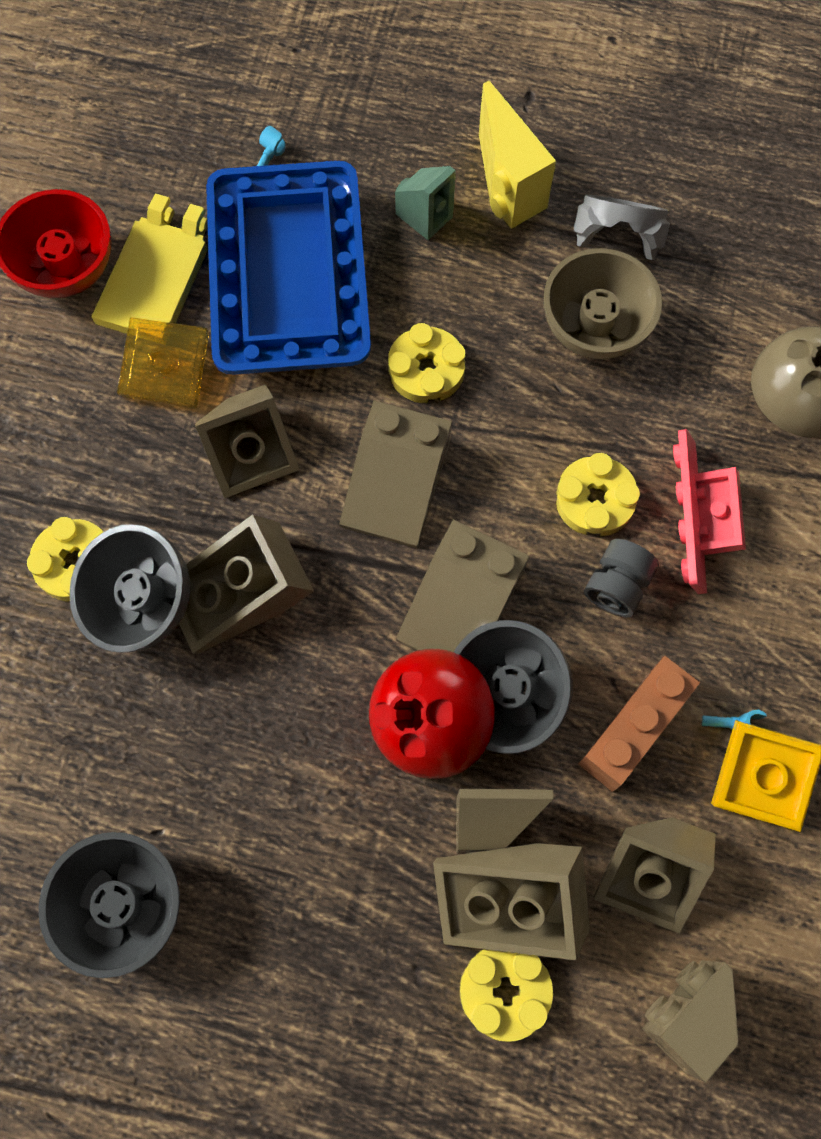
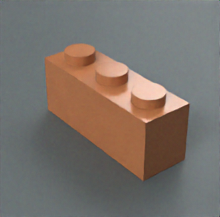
M664 655L578 765L613 792L619 788L700 682Z

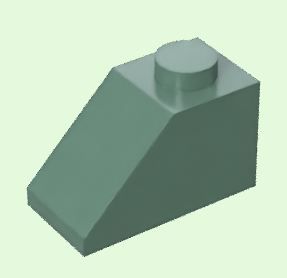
M451 166L421 168L411 178L402 180L395 191L396 215L427 240L453 218L456 170Z

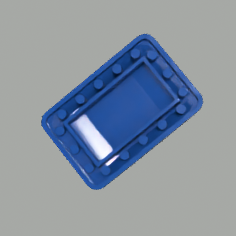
M325 161L224 168L212 173L207 179L206 194L212 358L218 370L225 374L237 375L345 367L364 362L370 355L371 340L356 169L345 161Z

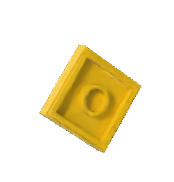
M735 720L711 804L721 809L801 832L821 765V745Z

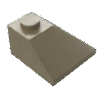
M266 384L227 398L195 423L224 498L300 470L275 400Z
M459 789L456 798V853L468 854L506 848L553 800V790Z
M673 817L625 828L598 885L594 900L680 934L714 870L716 834Z

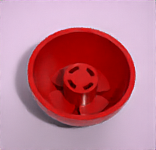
M63 189L36 192L16 202L0 220V268L12 282L29 293L46 298L74 296L90 288L101 277L107 267L112 247L109 223L101 208L85 195Z
M444 649L414 651L392 663L378 679L369 704L370 729L381 753L401 771L424 779L452 777L472 766L483 754L489 743L494 727V702L492 694L481 672L463 656Z

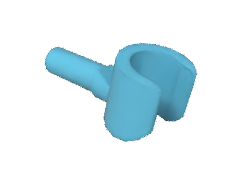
M272 126L266 127L260 135L259 142L266 149L257 166H267L274 155L279 156L285 151V142L282 139V134Z
M752 710L739 717L731 718L703 715L702 726L733 729L735 720L750 724V719H762L767 717V714L761 710Z

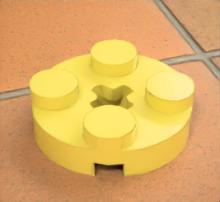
M418 323L412 326L410 331L400 335L390 348L388 372L391 376V382L398 393L414 402L428 403V399H437L441 397L440 400L446 399L457 391L463 381L465 374V349L450 333L439 328L430 327L425 323ZM432 359L436 368L428 367L425 371L419 369V360Z
M596 453L591 457H584L573 462L565 469L556 491V504L563 521L576 532L585 535L589 532L600 534V536H607L618 532L629 522L635 511L640 492L634 477L625 466L612 460L607 454ZM595 488L604 491L606 502L602 504L596 500L591 503L587 499L591 493L589 489Z
M68 517L56 519L51 526L46 528L37 537L27 559V567L32 572L35 582L51 597L61 601H70V582L75 565L71 564L68 569L64 568L66 563L64 558L67 554L74 551H79L78 557H80L89 543L103 533V530L97 525L82 519L72 520Z
M482 949L470 960L462 974L460 999L465 1014L478 1031L498 1041H518L530 1036L545 1024L552 1006L553 986L549 972L538 956ZM509 977L511 985L518 986L519 995L512 997V1004L503 1005L502 998L494 997L493 988L499 987L501 985V978Z

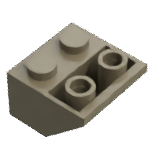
M701 960L699 964L695 961L690 962L679 973L675 980L679 987L668 999L663 995L650 1006L645 1013V1017L649 1021L642 1030L683 1072L706 1083L739 1043L733 969L725 962Z

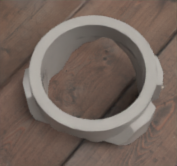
M585 195L583 204L578 206L574 224V231L577 233V246L587 247L594 235L604 227H612L618 222L623 221L628 222L633 231L638 232L641 236L646 259L655 260L659 249L665 247L670 223L667 220L668 210L617 198Z

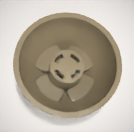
M593 248L568 256L554 268L547 279L544 289V313L553 335L568 350L585 358L597 360L612 359L630 353L643 344L651 335L660 319L662 294L654 275L642 262L618 250Z
M819 326L796 328L776 337L759 354L751 374L752 392L763 414L779 428L794 435L808 438H821V327Z

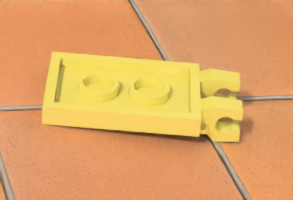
M155 193L148 206L147 219L141 217L140 221H135L91 317L97 325L166 346L208 251L206 242L203 241L208 225L207 218H204L205 209L190 204L183 217L182 229L170 226L175 213L174 209L169 207L170 198Z

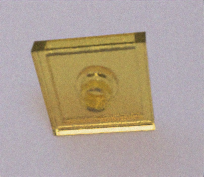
M130 317L117 394L121 397L197 408L209 330L203 327Z

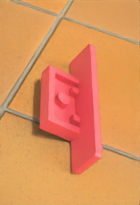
M684 429L678 430L679 444L673 446L674 461L676 467L681 468L682 480L676 482V495L679 505L684 508V519L679 520L678 528L681 542L686 544L687 558L681 561V570L685 583H689L697 594H706L707 583L704 555L746 549L740 476L736 467L698 473L696 443L688 430Z

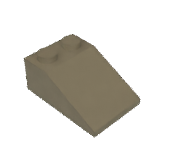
M374 400L361 436L339 526L417 549L451 441L452 421Z
M252 514L186 564L190 576L191 594L188 608L179 625L192 653L200 654L284 613L314 591L279 522Z
M453 519L433 556L399 630L396 641L415 651L444 649L454 652L459 643L473 630L487 623L500 621L525 571L529 555Z
M535 843L435 859L433 865L443 943L445 945L577 961L590 930L582 847Z

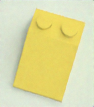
M487 81L483 84L479 139L489 202L493 213L499 219L503 218L512 229L547 209L556 160L494 85Z

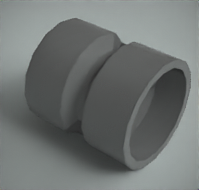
M613 539L600 560L603 569H595L584 589V594L593 604L606 612L628 618L632 617L644 595L641 588L648 587L659 567V562L652 553L640 545L624 539Z

